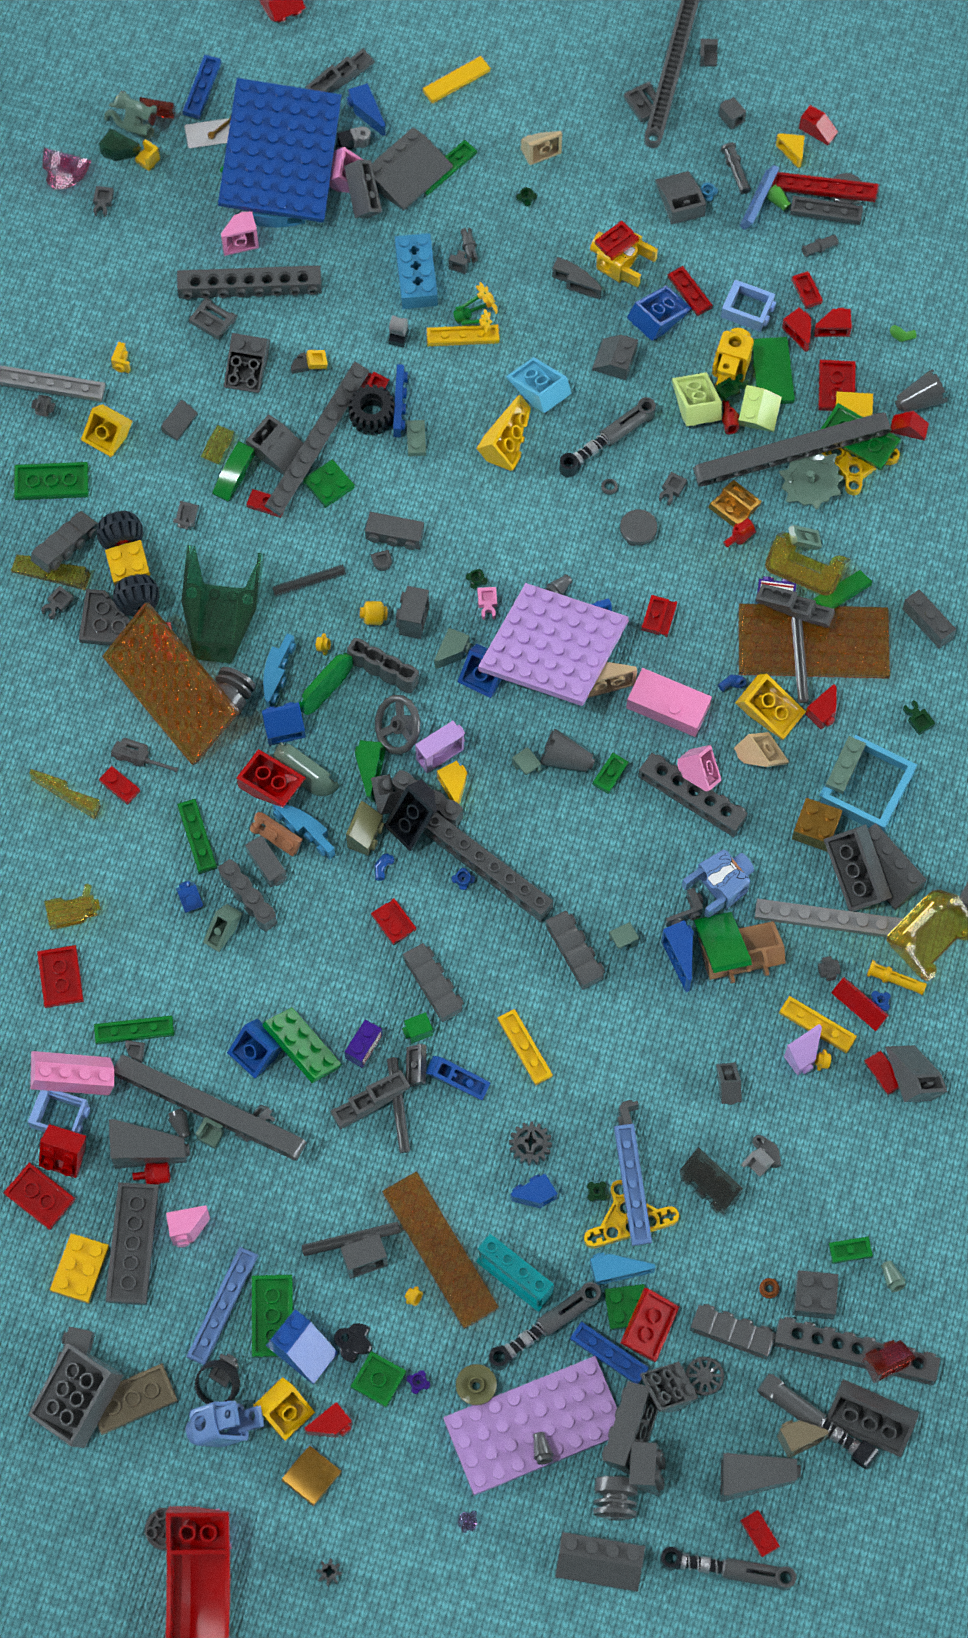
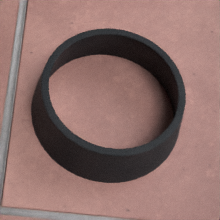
M212 1360L204 1364L195 1378V1391L198 1397L206 1404L214 1402L208 1399L201 1391L199 1377L204 1369L217 1367L225 1371L230 1377L232 1390L230 1396L225 1401H232L240 1389V1378L236 1369L223 1360Z

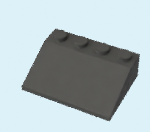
M414 127L372 163L378 193L403 211L453 167L433 143Z
M67 1342L28 1416L68 1445L85 1448L124 1375L105 1362Z

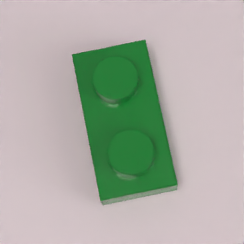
M612 753L592 785L609 794L629 765V761Z
M869 1236L830 1242L828 1244L832 1264L867 1259L873 1256Z

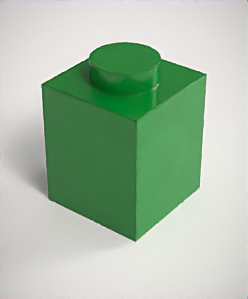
M426 1012L404 1020L402 1031L405 1039L409 1038L411 1044L433 1036V1028Z

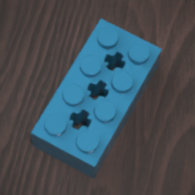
M430 233L395 236L402 309L438 306Z

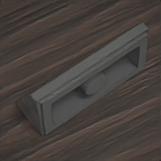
M181 399L161 425L162 432L177 441L198 412Z

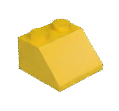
M101 404L92 408L81 441L112 457L126 439L133 421Z
M284 1377L253 1405V1407L261 1406L263 1419L284 1441L315 1413L297 1389Z

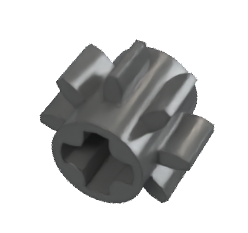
M38 395V398L32 400L31 408L35 409V414L48 416L49 413L54 412L55 403H52L49 396Z
M831 956L823 957L822 963H818L820 977H825L827 981L836 980L837 974L841 973L838 960H833Z
M332 1559L327 1564L321 1561L322 1569L316 1570L318 1574H322L318 1579L319 1582L325 1580L328 1587L330 1582L333 1581L338 1584L337 1576L343 1575L342 1572L337 1571L340 1564L333 1565ZM328 1568H332V1571L335 1572V1574H331V1576L328 1578L324 1571H328Z

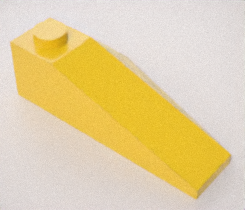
M518 395L483 436L476 448L487 462L509 471L514 470L521 457L520 445L524 443L523 431L524 427H527L531 407L521 395Z

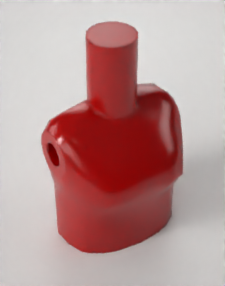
M723 400L724 413L722 423L725 434H735L739 430L738 421L740 415L733 407H730L729 401L725 402Z
M747 518L740 523H736L732 529V536L723 541L725 547L728 548L733 543L742 545L753 536L756 530L752 521Z
M148 1163L145 1165L143 1172L132 1173L133 1181L145 1179L146 1184L154 1185L170 1183L169 1163Z

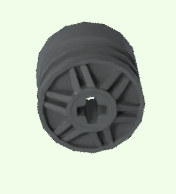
M222 667L215 678L216 683H213L206 693V698L221 711L239 716L246 706L245 699L251 697V693L255 690L256 685L242 672L234 668Z
M618 1476L596 1477L594 1493L603 1496V1498L594 1500V1505L599 1507L593 1508V1515L613 1521L636 1518L637 1511L632 1510V1508H636L637 1503L628 1500V1498L637 1496L638 1490L631 1488L629 1478Z

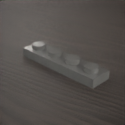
M793 196L790 215L860 225L863 206Z

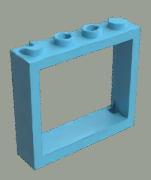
M855 735V739L866 743L863 751L904 770L905 773L880 819L831 796L833 790L825 786L819 795L822 797L821 803L841 809L842 815L862 825L866 824L868 828L876 823L884 832L915 773L917 764Z

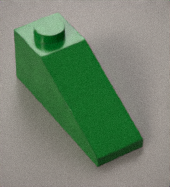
M360 740L359 746L355 748V757L366 795L371 802H375L371 778L381 776L386 748L381 742Z

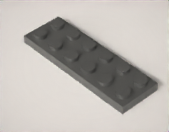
M118 1182L106 1303L147 1305L159 1185Z

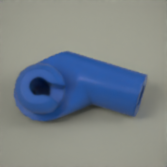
M386 853L375 863V880L382 881L385 879L384 868L394 863L392 855Z

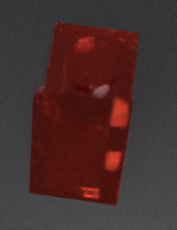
M143 97L139 98V101L147 107L153 105L157 107L156 114H151L148 119L153 127L157 116L174 119V103Z

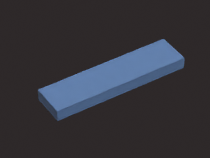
M776 165L771 166L765 171L740 223V227L744 230L753 224L779 170Z

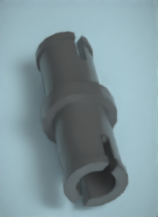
M463 228L460 231L463 240L462 248L466 252L468 263H471V260L472 263H475L478 257L472 229L467 228V233L466 228Z
M833 234L823 239L818 238L815 242L802 246L803 255L807 257L817 252L822 253L825 249L838 245L837 236Z

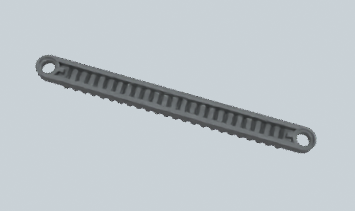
M681 0L644 136V143L647 147L657 148L662 142L699 0ZM655 136L658 140L651 141L648 137Z

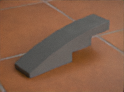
M362 48L353 57L349 58L347 56L335 67L332 64L309 83L306 88L331 93L360 75L374 64L375 61Z
M767 584L761 585L755 598L756 601L774 610L826 628L829 627L835 614L833 608L817 605L815 600L800 597L795 591Z
M400 1070L366 1086L365 1091L348 1098L347 1103L332 1109L331 1115L338 1128L342 1129L392 1101L409 1089L410 1085Z

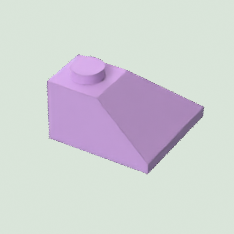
M820 1024L787 1045L784 1058L797 1075L801 1073L807 1074L814 1068L813 1065L816 1060L822 1029Z

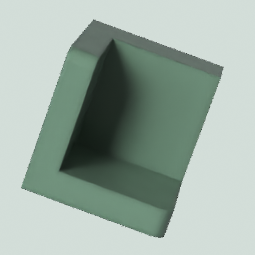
M528 747L512 757L514 768L516 770L520 768L525 775L534 770L537 772L541 771V763Z
M631 922L609 932L610 941L613 940L618 949L626 945H630L632 948L639 943V937Z
M205 1117L196 1132V1137L198 1141L215 1149L225 1131L221 1124Z

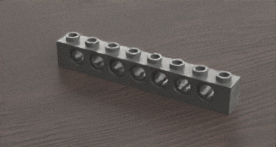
M321 266L177 270L178 297L183 299H205L209 297L226 298L234 296L315 295L322 293Z
M435 812L423 833L539 922H542L553 909L554 901Z
M790 1317L779 1319L773 1343L775 1347L932 1386L936 1382L941 1359L931 1352H924L923 1354L916 1352V1349L911 1347H904L902 1349L896 1347V1344L891 1342H884L882 1344L876 1342V1339L871 1337H864L862 1339L856 1337V1334L851 1332H844L842 1334L836 1332L831 1327H824L822 1329L816 1327L814 1323L804 1322L802 1324ZM799 1331L802 1334V1338L795 1339L791 1333ZM819 1336L822 1339V1343H813L812 1337ZM839 1341L842 1344V1348H833L832 1342ZM852 1346H859L862 1349V1353L855 1354L852 1351ZM872 1351H879L882 1354V1358L875 1359L872 1356ZM892 1356H899L902 1359V1364H895L892 1361ZM912 1361H919L922 1364V1369H915Z

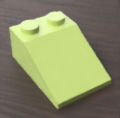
M707 372L672 378L681 416L686 426L722 420V402Z

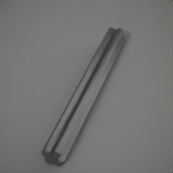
M792 617L798 702L807 703L809 697L802 620Z
M396 1057L388 1058V1072L391 1075L399 1071L398 1059ZM400 1094L392 1101L399 1152L407 1153L410 1152L403 1095Z
M393 1222L303 1244L302 1252L304 1256L340 1248L348 1241L355 1240L357 1242L363 1240L364 1236L372 1233L374 1235L379 1234L380 1238L400 1233L399 1223Z

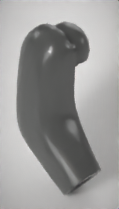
M756 1135L752 1140L754 1147L762 1148L775 1161L771 1165L772 1168L781 1167L777 1145L762 1135Z

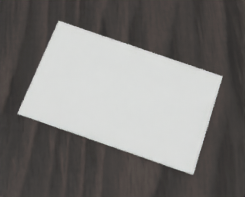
M229 118L185 125L188 148L227 143L230 123L216 133L214 139L208 138V132L216 130Z

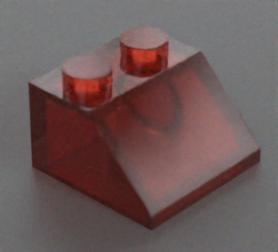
M891 1340L883 1345V1349L879 1351L873 1349L865 1354L866 1357L862 1362L874 1384L909 1367L914 1361V1354L902 1340L897 1342Z

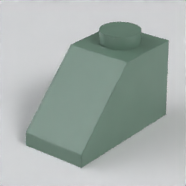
M448 628L434 659L435 668H441L462 660L465 653H469L472 645L470 643V635Z
M228 904L218 909L203 943L220 952L236 930L243 913Z

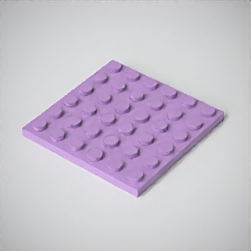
M525 583L481 660L478 671L583 706L629 621L628 616Z

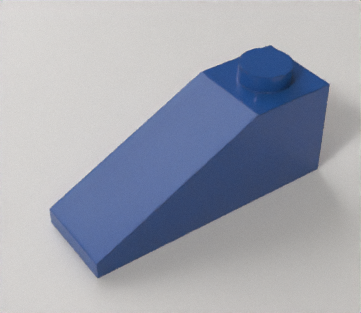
M368 83L348 89L346 101L349 108L352 107L354 113L382 136L386 135L385 123Z
M432 1056L426 1069V1074L479 1100H483L491 1083L438 1056Z

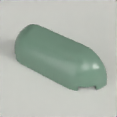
M280 742L276 747L274 759L303 775L306 779L301 786L316 796H328L340 787L338 782H334L329 778L331 775L329 772L288 743L284 745Z

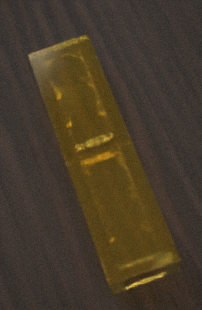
M16 554L11 568L12 573L82 590L86 589L91 575L86 567L60 564L57 570L47 573L31 561V556Z
M33 769L30 770L29 774L32 781L94 820L96 819L101 808L99 799L69 790L65 780Z

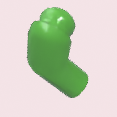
M897 325L890 327L891 336L899 342L917 338L915 330L906 332Z

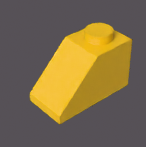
M455 761L437 770V779L449 799L460 805L468 774L463 765L460 766L458 761Z

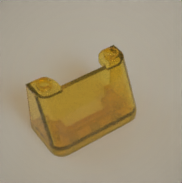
M782 531L777 534L766 559V569L774 575L826 596L832 594L847 571L852 559L837 555L831 559L829 565H826L795 552L797 546L792 545L788 532Z
M939 889L934 890L889 933L886 940L905 963L922 980L928 982L937 973V967L933 963L956 939L968 940V910L958 895Z

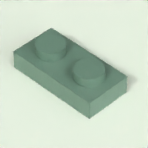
M425 420L406 421L408 456H426Z
M796 525L788 528L792 545L814 550L822 547L818 530Z

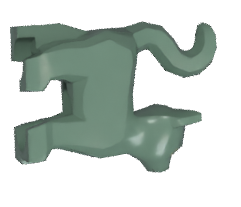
M124 90L120 91L115 97L114 102L110 103L109 106L125 109L124 120L122 121L119 114L111 109L106 110L104 119L109 121L110 116H112L116 125L124 128L127 132L136 133L147 139L152 138L154 128L150 127L151 125L149 124L144 125L143 120H148L151 114L155 115L157 107L154 105L147 107L142 102L131 99Z

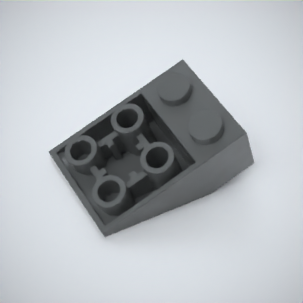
M689 171L655 179L671 225L705 216L706 202L701 189Z
M232 333L224 387L260 392L269 354L270 339Z
M269 414L246 439V445L254 448L256 457L283 475L303 444L283 423Z
M915 1045L885 1047L904 1102L932 1101L948 1092L942 1074Z
M680 1362L640 1374L659 1412L672 1413L685 1408L698 1399L695 1389L691 1385Z
M632 1442L629 1485L631 1488L660 1496V1490H664V1478L661 1470H665L666 1457H664L662 1449L659 1448L657 1443Z

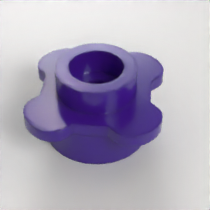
M423 1370L407 1377V1382L410 1383L413 1394H418L419 1391L430 1388V1382L427 1381L426 1373Z

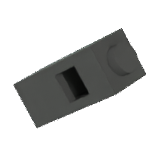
M262 835L245 844L246 852L270 888L281 885L287 878L286 871Z

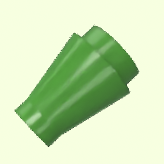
M774 185L769 189L766 195L767 199L783 211H786L791 206V203L781 187Z

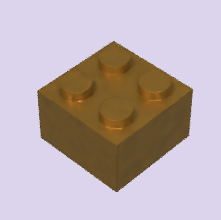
M806 798L796 823L792 840L828 852L823 839L834 836L842 810Z

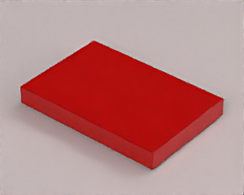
M819 360V411L834 410L837 392L855 393L856 361Z
M76 945L37 951L44 1007L50 1008L84 1002Z
M30 1162L3 1192L6 1197L49 1231L76 1200Z
M644 1288L620 1344L646 1359L656 1362L680 1307L652 1290Z

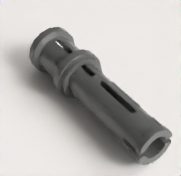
M730 142L723 145L721 152L725 155L726 165L732 170L740 190L739 192L740 194H747L751 189L741 167V157L736 152V144Z

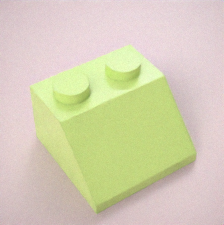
M746 385L738 421L739 425L774 433L782 397L766 389Z

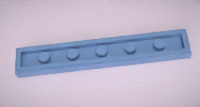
M634 1124L614 1126L631 1245L651 1244L652 1238Z
M239 1247L186 1356L188 1359L201 1365L208 1362L258 1258L257 1254Z

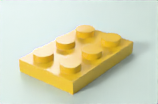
M71 1233L50 1291L89 1304L110 1246Z

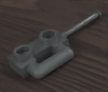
M123 738L121 742L116 741L111 750V756L119 761L125 760L133 763L135 766H143L144 763H150L178 772L177 767L150 760L148 758L149 751H147L148 745L128 738Z

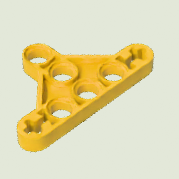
M838 448L841 451V455L836 456L835 465L840 467L838 473L844 476L845 491L849 495H857L861 492L862 480L876 468L858 457H852L848 451ZM897 448L892 453L894 457L889 458L885 465H894L898 462L900 452ZM855 466L859 469V472L852 473L849 468ZM854 482L858 484L859 488L853 490L849 487V484Z
M616 1180L611 1185L610 1193L613 1203L602 1224L599 1227L587 1230L585 1233L584 1243L588 1248H599L630 1238V1232L626 1230V1225L628 1224L627 1214L620 1211V1206L625 1204L624 1193L618 1195L614 1192V1187L622 1185V1180ZM646 1203L648 1217H653L656 1220V1225L650 1227V1232L673 1226L678 1222L679 1212L675 1207L668 1206L656 1209ZM667 1212L675 1214L672 1221L669 1218L662 1219L663 1224H660V1218L657 1214H661V1218L665 1217ZM615 1228L618 1231L617 1237H608L607 1230ZM600 1231H603L605 1241H602V1237L597 1238L596 1243H593L591 1240L588 1241L590 1234L597 1237L601 1236Z

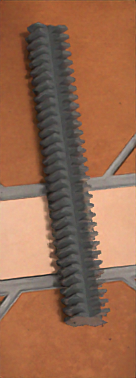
M343 564L337 565L333 568L331 567V569L329 568V570L326 569L318 573L309 574L307 577L304 576L296 580L287 581V583H280L278 586H272L274 595L278 596L280 593L282 595L284 591L289 593L293 589L295 591V588L297 590V587L300 589L303 586L304 588V585L306 587L308 584L311 586L315 582L317 584V581L320 583L319 580L324 582L326 578L328 580V578L333 579L337 575L339 577L341 573L344 575L345 569Z

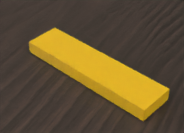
M479 56L423 88V93L433 104L489 73L490 67Z
M481 325L427 328V347L498 344L499 327L498 325H490L491 331H487V333H484V327H481Z
M791 996L787 998L779 1011L780 1015L807 1031L820 1024L822 1027L820 1038L846 1054L857 1038L855 1034Z
M513 1009L497 1017L498 1022L535 1086L553 1077L516 1010Z

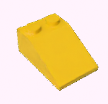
M767 673L757 675L735 702L749 717L781 740H784L806 712Z

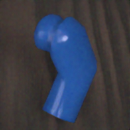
M732 674L720 682L718 687L722 692L729 687L742 688L746 686L747 680L743 676Z

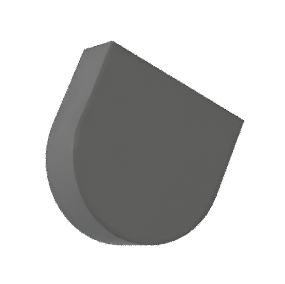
M389 550L371 554L373 565L377 570L385 571L391 567L392 559Z

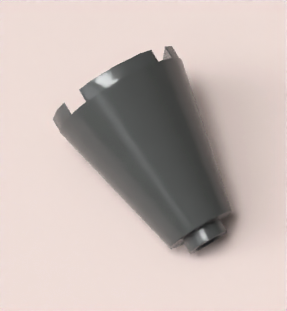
M933 369L926 372L896 396L897 400L894 402L898 411L902 410L905 413L948 402L947 397L943 398L942 394L945 393V390L937 374L933 375Z
M557 729L552 730L544 747L545 754L542 753L540 763L545 766L586 772L588 769L591 770L595 759L592 758V753Z

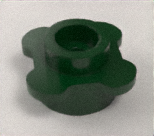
M528 187L521 189L520 194L516 195V200L523 202L524 206H530L531 202L537 199V194Z
M481 569L473 570L466 575V580L470 582L472 589H477L478 586L487 584V578L484 577Z
M603 1181L600 1183L589 1182L587 1184L589 1189L588 1200L591 1202L605 1201L607 1199V1194L605 1193L607 1184Z

